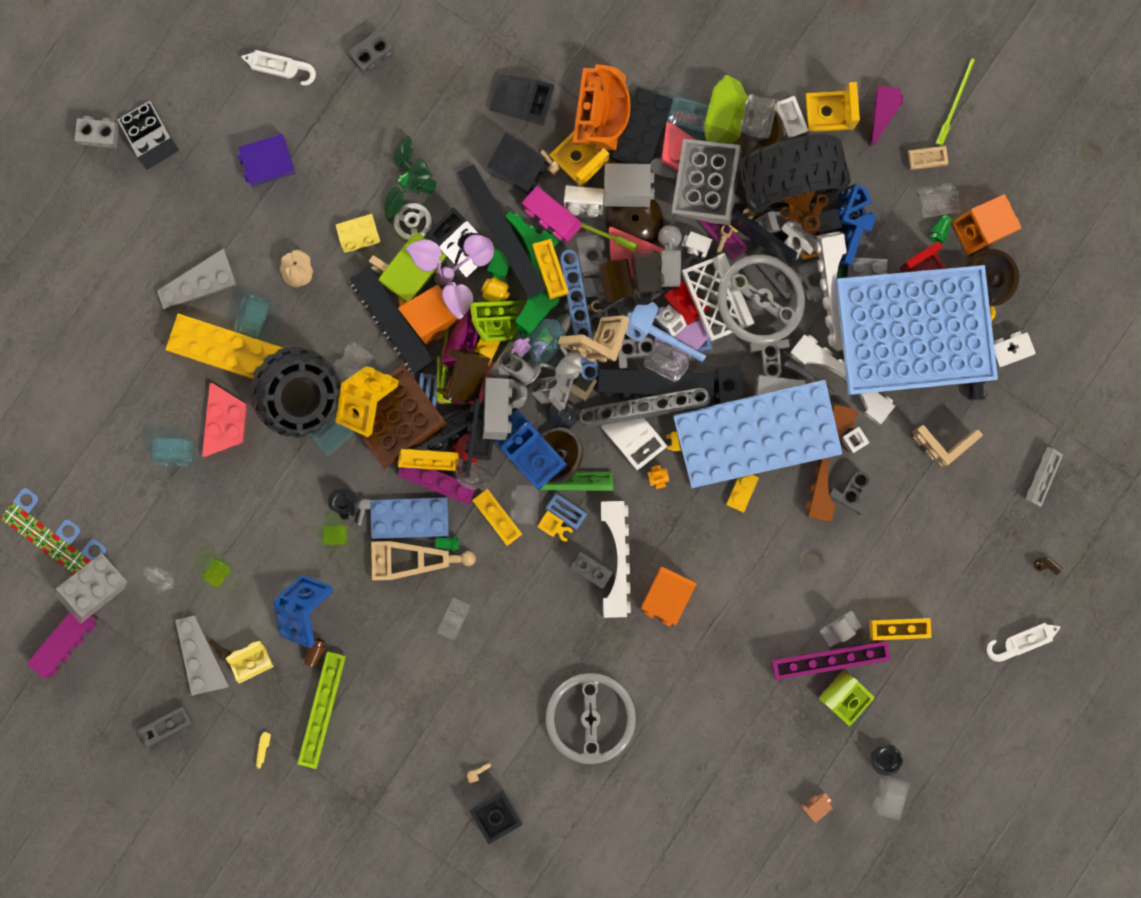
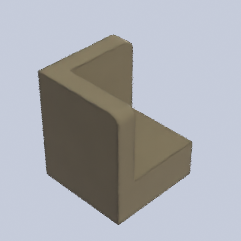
M580 373L572 385L570 393L586 402L597 380H586Z

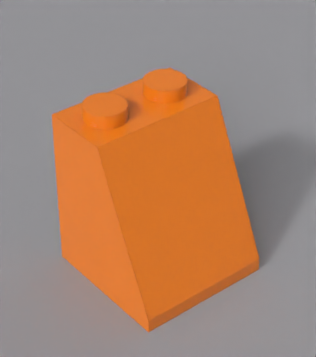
M1005 194L979 205L951 221L967 256L1022 229Z
M439 285L434 286L398 308L426 345H429L460 320L445 305L442 297L443 289Z
M660 567L641 606V609L644 610L643 614L654 618L656 615L662 618L661 623L670 627L672 624L676 625L697 583L664 567Z

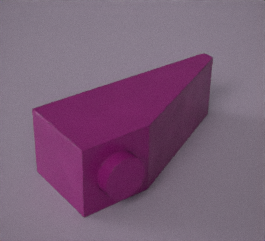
M878 86L876 89L870 146L875 145L899 106L903 105L904 95H901V88Z
M471 309L459 320L445 345L442 364L453 370L456 359L448 355L450 348L475 350L478 332L473 326Z

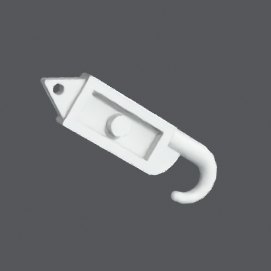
M258 50L241 56L251 66L252 70L287 79L294 77L298 69L306 70L309 72L310 77L307 81H302L301 85L311 84L316 77V72L312 65L291 58Z
M1042 623L1015 634L1006 640V652L998 655L992 652V646L996 643V640H992L987 646V654L993 661L1007 660L1053 641L1052 638L1058 632L1060 626Z

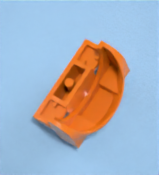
M595 64V68H583L573 143L575 145H593L597 149L616 150L618 137L625 129L630 115V97L625 84L626 75L619 69Z

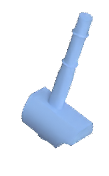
M655 303L637 305L632 313L628 312L626 317L630 318L625 334L630 338L642 342L649 333L687 353L692 358L694 357L701 362L704 361L706 355L652 325L659 309Z

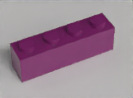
M400 467L397 476L469 506L477 489L475 486L433 469Z
M69 613L28 661L27 665L43 679L53 678L59 671L58 666L62 662H67L72 656L70 652L74 647L78 648L85 639L83 637L87 632L91 633L97 626L95 622L98 618L95 615H91L80 624Z

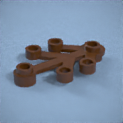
M816 191L808 192L805 196L800 194L796 195V198L789 197L777 201H783L799 208L803 214L801 216L792 212L789 207H783L780 210V217L784 220L791 219L801 224V228L805 233H816L820 228L818 217L823 207L828 204V197L824 194L819 195L812 213L808 206ZM824 198L826 202L821 204L819 199ZM786 210L789 212V215L784 216L782 212ZM812 222L814 226L808 227L807 223Z

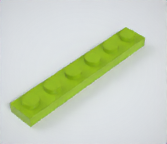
M329 651L326 653L298 765L313 769L318 767L346 660L345 655Z

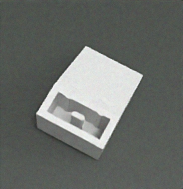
M566 186L564 208L575 216L579 215V213H587L589 217H598V214L602 215L604 189Z
M623 408L620 414L627 415L630 412V408ZM644 418L601 426L636 472L667 447Z

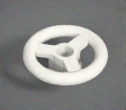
M418 203L403 205L397 215L394 216L396 232L402 238L409 240L417 232L420 219L425 216V228L419 233L424 237L432 224L429 211ZM413 208L420 210L418 214L414 212H409L406 215H402V213L408 209ZM411 218L416 219L414 224L409 223ZM399 220L405 222L406 226L411 228L412 235L405 233L401 229Z

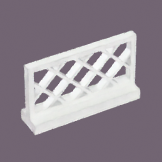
M725 253L681 271L710 342L733 333L725 323L715 320L716 313L719 311L718 302L716 306L707 302L710 293L718 295V292L711 290L715 281L720 283L723 275L730 267ZM712 263L716 270L714 276L704 272L706 266ZM694 271L700 274L697 283L689 279L688 272ZM702 276L712 279L709 288L699 284ZM735 279V280H734V283H735V285H736L737 287H739L738 284H737V281H736V279ZM728 287L726 300L730 303L729 313L737 320L738 325L742 329L750 327L754 324V321L740 291L734 292ZM697 288L707 291L704 300L697 297ZM705 305L715 309L712 318L704 314ZM713 323L722 327L720 334L715 336L711 330Z

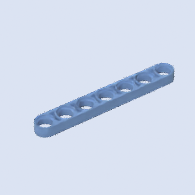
M566 250L561 255V264L564 280L569 292L567 297L574 335H578L580 329H586L589 333L588 338L593 340L579 259L574 251ZM568 253H572L575 256V261L572 264H566L564 261V256ZM571 272L578 274V281L575 283H570L567 279L568 274ZM574 291H579L582 295L579 302H574L571 299V294ZM577 310L585 312V318L582 321H577L574 317ZM582 357V377L586 380L596 379L599 374L597 359L592 363ZM589 366L593 367L596 371L595 375L591 378L587 377L584 373L585 369Z

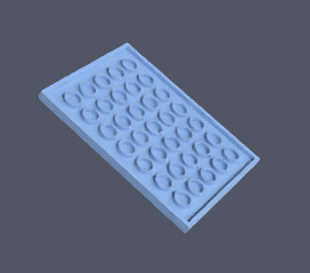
M985 265L839 278L835 280L848 395L998 380Z

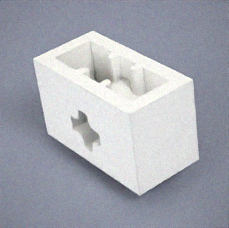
M1019 331L1011 334V339L1006 341L1003 338L993 341L997 368L1036 354L1028 332L1022 334ZM1014 346L1015 350L1008 352L1007 348Z

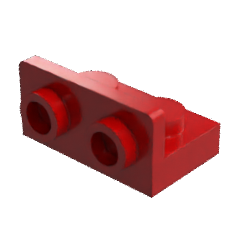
M684 280L680 283V287H675L664 295L676 311L683 316L688 325L700 317ZM705 305L703 312L705 313L709 307Z

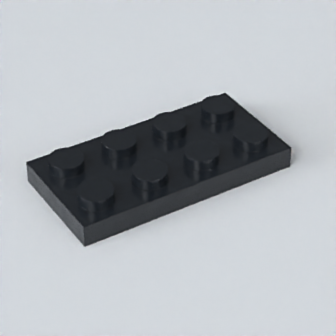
M637 87L630 105L628 123L619 137L612 159L625 164H650L673 99Z

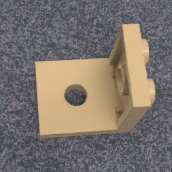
M624 315L602 317L594 340L585 335L560 336L558 344L571 351L579 350L582 357L592 363L596 359L606 362L607 358L616 361L622 347L624 335L628 329L630 318Z
M924 425L912 431L914 441L919 446L923 445L926 449V455L931 460L935 459L941 467L949 465L983 436L979 430L972 431L946 452Z

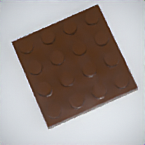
M404 365L390 374L392 378L399 380L398 387L377 401L372 434L366 437L359 433L384 469L398 460L401 449H413L447 424ZM353 408L354 413L359 416V412Z

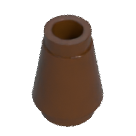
M314 637L315 644L311 648L307 647L305 664L311 667L316 666L326 648V641Z

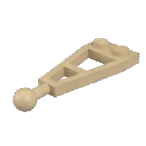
M392 541L371 542L372 580L398 579L449 567V563H462L465 566H472L476 561V556L471 551H465L462 555H449V551ZM391 547L417 551L418 568L392 574ZM424 553L443 556V563L424 567Z

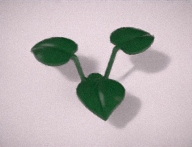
M408 135L398 144L394 153V164L398 167L404 164V166L410 169L407 180L408 189L403 188L400 190L399 187H394L388 193L384 205L385 216L388 221L401 210L404 202L403 193L415 192L419 194L421 191L431 195L436 189V181L430 179L433 175L428 170L423 159L416 160L412 166L408 164L407 160L411 158L413 152V143Z

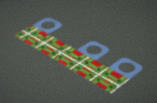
M27 488L20 491L0 518L73 574L96 558L89 555L88 549L90 546L97 545L100 547V554L104 555L106 553V548L95 539L90 540L81 553L72 547L71 544L80 533V528L70 520H64L54 533L32 517L29 512L38 502V497ZM24 494L31 495L33 499L31 505L23 506L20 502L21 496ZM66 525L74 528V535L67 538L62 534V529Z

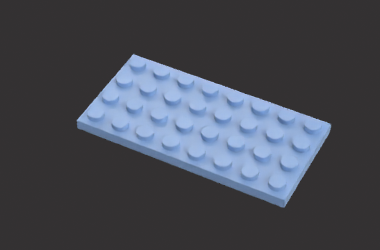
M825 380L674 415L692 488L842 454Z

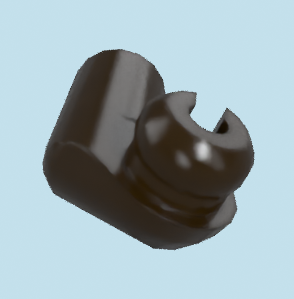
M1050 557L1038 558L1034 562V569L1039 572L1050 569L1055 575H1058L1063 569Z

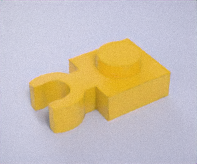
M549 511L546 512L537 526L552 537L558 533L560 539L567 542V539L563 537V532H573L569 527L563 528L561 525L564 521Z

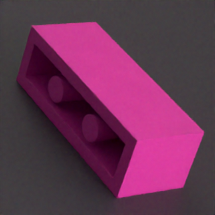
M537 186L522 202L525 208L524 212L531 218L535 216L539 220L538 223L544 229H551L553 231L552 235L559 241L563 239L568 243L582 227L579 219Z

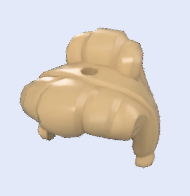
M293 250L292 253L284 255L281 259L280 272L283 280L289 286L300 287L311 281L313 269L310 265V257L301 250Z

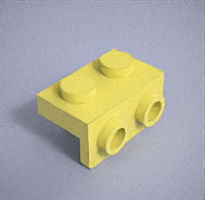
M372 214L336 224L344 253L380 243Z
M261 641L253 642L248 647L234 651L230 656L226 657L239 684L274 667L267 648Z

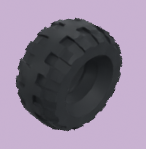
M285 347L279 349L273 355L269 354L263 359L264 362L260 367L257 366L253 373L254 378L250 382L249 391L251 392V405L264 425L282 436L300 438L310 433L315 434L321 430L323 425L330 423L333 419L332 415L338 410L341 385L339 384V377L335 369L320 354L303 347ZM298 377L309 379L312 383V395L309 401L297 409L285 408L281 403V393L285 385Z

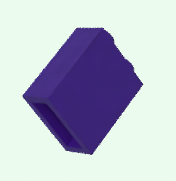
M283 134L238 147L240 153L237 156L240 165L244 164L245 171H243L245 182H249L252 187L296 174Z

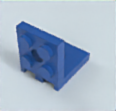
M301 575L273 601L280 637L311 648L315 641L309 614L333 592L332 586Z

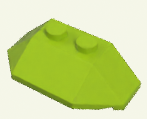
M725 75L713 89L704 123L705 137L709 142L733 144L741 135L750 100L741 82L729 75Z
M527 300L470 303L473 326L482 341L513 340L520 332L514 326L515 321L524 310Z

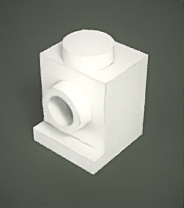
M691 231L689 236L685 235L681 246L688 249L687 252L695 256L701 254V259L704 260L712 239Z
M670 305L658 309L655 316L656 321L671 336L674 337L687 326L683 316Z
M860 427L840 438L849 454L869 444Z

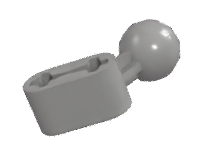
M667 225L661 228L658 233L659 243L665 248V251H661L660 286L680 287L681 251H676V247L680 244L682 235L680 229L676 226Z

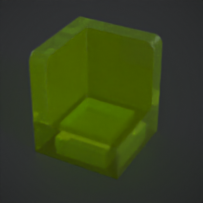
M324 526V541H322V545H347V526Z
M214 559L202 576V579L219 588L233 569L219 559Z

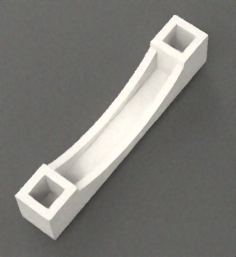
M837 231L816 236L815 250L819 253L817 266L822 274L820 286L825 295V298H823V306L827 309L825 321L830 330L828 342L832 348L840 351L843 350L835 280L842 254L846 253L844 234Z
M804 335L789 353L802 366L806 363L818 365L833 371L847 381L845 362L841 359L837 361L832 357L833 353L826 347L822 349L818 346V341L811 335L808 337ZM878 392L858 394L865 408L863 414L878 426L882 424L895 407L892 404V399L886 395L882 396Z
M624 501L601 502V521H605L609 526L617 550V573L614 585L608 597L603 598L604 618L627 617V613H631L630 601H627L626 594H630V582H626V574H630L629 563H626V555H629V544H625V536H629V526L625 524V517H628V505H624Z

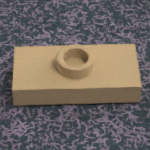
M946 146L909 150L907 152L910 170L948 166L949 164Z

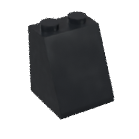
M505 133L489 161L487 169L488 173L529 194L538 185L539 181H537L539 174H544L548 165L545 164L546 158Z

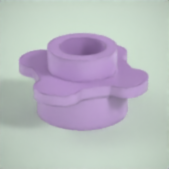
M520 338L516 340L511 353L514 354L516 352L519 356L524 355L530 349V344L528 343L530 339L522 340Z

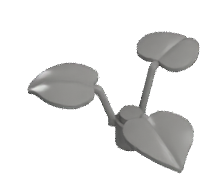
M570 312L561 314L548 326L547 336L554 338L557 344L559 336L564 335L570 326ZM558 344L565 357L556 368L540 363L538 358H533L526 363L534 369V377L526 383L518 379L517 382L523 386L532 383L540 374L541 367L555 371L559 377L572 375L575 379L580 372H583L581 352L576 349L567 353L565 348Z

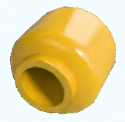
M496 277L487 278L481 289V292H483L482 297L489 302L506 301L510 294L507 291L509 286L506 282Z

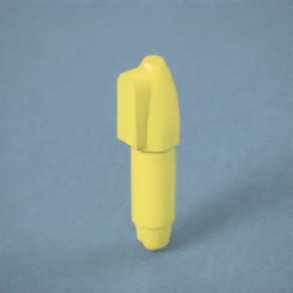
M263 732L258 745L259 749L256 759V767L258 769L264 763L266 748L269 747L271 734Z

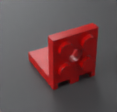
M936 242L905 262L899 268L900 271L905 273L946 269L937 255V252L943 248L940 242Z

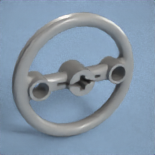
M751 255L735 262L723 275L718 288V308L724 323L736 336L751 343L769 344L785 338L797 327L804 312L805 295L798 275L791 267L770 255ZM757 263L768 264L782 271L790 280L795 291L796 305L794 312L791 308L782 307L776 303L770 290L766 288L758 290L747 282L746 277L739 274L738 271L745 266ZM735 279L740 280L741 287H737L735 285ZM728 287L732 291H740L750 298V305L754 309H766L773 314L776 321L783 324L784 328L770 335H755L742 329L729 313L726 300ZM782 311L787 313V320L782 318Z
M580 674L566 680L552 694L546 710V727L554 746L567 758L583 764L602 763L616 757L629 744L635 729V708L628 692L618 682L601 674ZM599 683L617 692L624 702L627 711V726L622 739L605 753L599 752V744L597 743V726L600 723V714L596 710V694ZM577 684H582L585 711L581 715V721L585 727L586 741L583 754L571 750L561 741L554 723V713L559 699L568 689ZM588 684H592L596 688L595 692L591 695L586 694L584 691L585 686ZM590 702L591 713L593 714V717H596V720H593L592 723V735L590 734L589 721L585 720V717H588L590 714ZM588 743H595L597 750L589 753L586 750Z

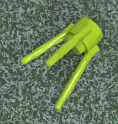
M437 357V388L448 389L445 386L446 368L443 369L441 380L440 357ZM436 391V401L451 403V401L444 399L443 395Z

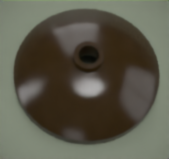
M764 104L748 107L741 135L733 143L734 145L741 146L742 158L760 148L782 142L784 124L780 114L772 107Z
M650 199V207L610 206L606 217L607 229L611 226L649 243H653L658 238V233L663 227L662 210L653 199ZM634 215L639 217V220L636 222L632 220Z
M986 249L976 253L968 261L966 267L985 265L989 307L1006 303L1015 294L1019 285L1020 275L1016 262L1009 254L997 249ZM995 275L998 277L996 282L993 281Z
M557 427L545 431L541 435L561 458L564 457L563 460L567 464L547 483H561L572 477L580 467L583 459V445L580 438L567 428Z

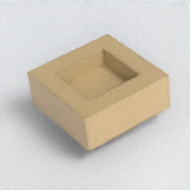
M374 255L369 260V263L372 265L371 269L379 274L384 272L389 266Z

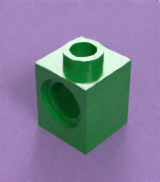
M495 249L487 271L491 274V278L506 279L510 264L503 252Z

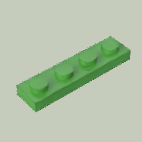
M576 472L572 477L561 483H546L540 490L613 491V472Z

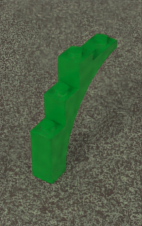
M510 211L505 216V219L522 242L530 262L544 284L532 245L551 239L555 250L558 247L559 241L552 235L551 231L547 232L545 229L539 235L538 230L534 226H528L523 222L524 219L519 214H513ZM547 291L531 300L528 298L524 310L515 321L514 326L530 338L555 309L560 299L554 298L550 300Z

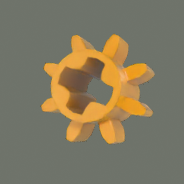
M660 465L651 467L652 471L647 472L650 486L656 485V489L666 487L665 483L669 482L667 469H661Z

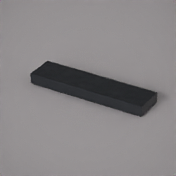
M736 210L733 213L730 224L732 227L789 267L795 264L798 252L741 212Z

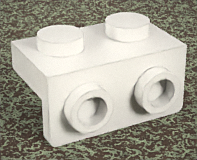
M795 96L773 103V109L780 114L783 120V136H785L786 140L808 132Z

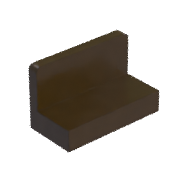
M628 259L610 260L599 265L606 302H614L619 298L633 297L635 295Z

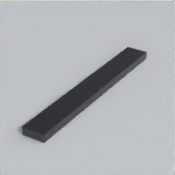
M474 163L457 172L529 299L531 300L547 291Z

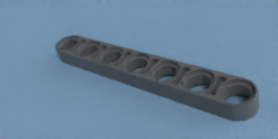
M691 256L681 262V270L689 268L691 260H697L699 263L703 261L698 256ZM691 271L687 274L691 278L698 273ZM659 275L634 290L635 295L633 297L621 298L592 315L589 319L590 325L595 318L601 320L602 317H608L607 313L612 308L618 311V316H627L628 312L632 313L637 305H646L674 287H667L663 290L659 289L656 285L657 281L660 280ZM643 289L650 290L651 297L649 299H643L640 296V292ZM626 299H632L635 302V306L632 309H627L624 306ZM591 325V331L596 332L597 329Z
M703 388L585 408L580 411L579 420L584 427H595L706 407L710 402V397ZM699 394L706 396L702 402L696 401V397ZM684 397L687 399L685 404H677L679 398ZM661 401L668 402L665 408H658V404ZM648 404L649 408L647 411H639L641 405ZM623 408H630V412L627 415L620 414ZM611 411L612 413L609 418H602L603 412ZM586 414L593 415L592 420L588 422L583 421V418Z

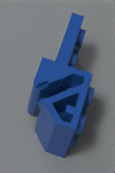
M857 184L848 186L843 192L838 194L837 200L839 201L837 207L834 208L838 211L842 225L841 228L844 229L841 233L844 234L846 253L842 254L838 267L852 265L862 233L872 230L876 218L875 213H866L864 206L871 204L872 201L867 189Z
M516 409L508 416V422L512 423L511 433L507 434L506 440H493L534 487L540 490L567 464L521 411Z

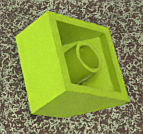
M843 669L818 699L850 727L875 697L859 681Z

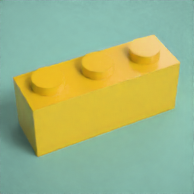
M931 619L869 620L870 640L931 638Z

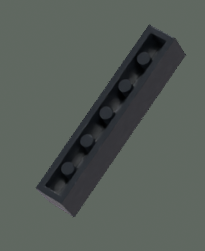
M367 266L351 277V288L355 294H361L363 299L360 301L366 310L369 308L372 310L374 315L371 317L377 326L379 324L383 326L385 330L382 333L388 341L392 340L396 346L393 349L399 357H404L406 362L403 364L407 370L418 374L434 363V360L380 281H378L371 268Z
M599 369L598 394H602V397L612 398L613 394H620L621 398H632V395H640V398L697 388L705 389L710 398L714 396V374ZM699 394L696 397L697 401L705 400L706 396ZM684 397L678 399L681 401H687V399Z

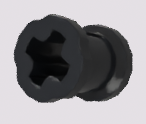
M985 381L968 383L970 385L969 400H985Z

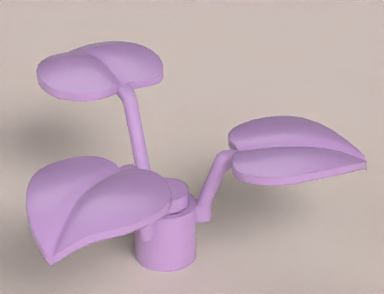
M481 235L469 236L463 245L465 253L469 256L452 269L449 267L441 269V260L438 258L441 256L442 251L435 242L420 240L412 243L406 250L419 269L426 272L432 271L437 267L434 280L438 285L445 286L442 291L443 301L449 311L456 318L461 319L470 309V303H473V295L465 285L456 286L455 282L450 281L454 278V271L470 259L475 266L486 265L493 257L494 246L492 241Z

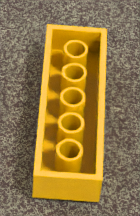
M177 314L166 350L171 353L250 379L254 378L253 373L257 366L260 367L265 357L269 354L273 355L279 349H282V347L181 314Z

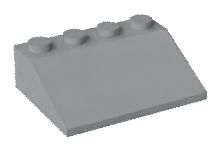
M683 139L672 214L709 223L730 225L742 154L741 146Z

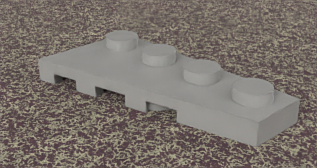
M223 248L159 289L158 294L163 309L165 310L236 286L237 284L225 249Z
M196 616L176 620L191 695L230 687Z

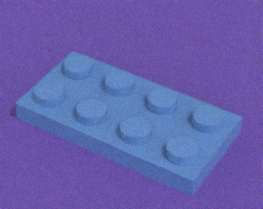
M448 498L370 500L372 539L449 536Z

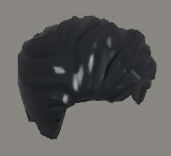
M567 399L565 409L560 410L552 403L549 404L547 420L552 426L570 430L577 423L579 412L570 400Z
M336 489L328 498V506L330 510L338 513L342 520H347L358 512L360 500L356 493L350 489Z
M894 745L876 748L871 754L873 769L878 774L884 776L897 773L903 764L902 753Z

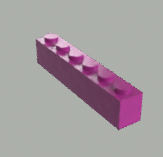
M883 640L771 660L774 679L780 680L890 661L891 657L888 641Z

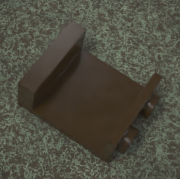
M450 348L448 355L456 359V364L448 389L437 388V392L449 401L457 399L463 403L475 402L479 397L491 358L480 352Z

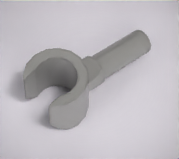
M362 499L360 501L358 525L362 523L365 509H371V499Z

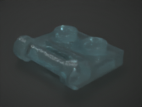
M337 411L332 415L333 419L336 418ZM336 423L320 438L316 435L317 433H310L308 435L329 457L357 432Z

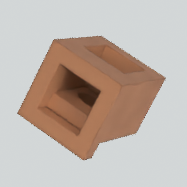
M826 793L813 796L808 801L809 805L807 807L804 804L801 806L815 823L833 809L830 805L832 800Z

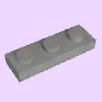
M1047 447L1025 500L1035 506H1042L1063 454Z

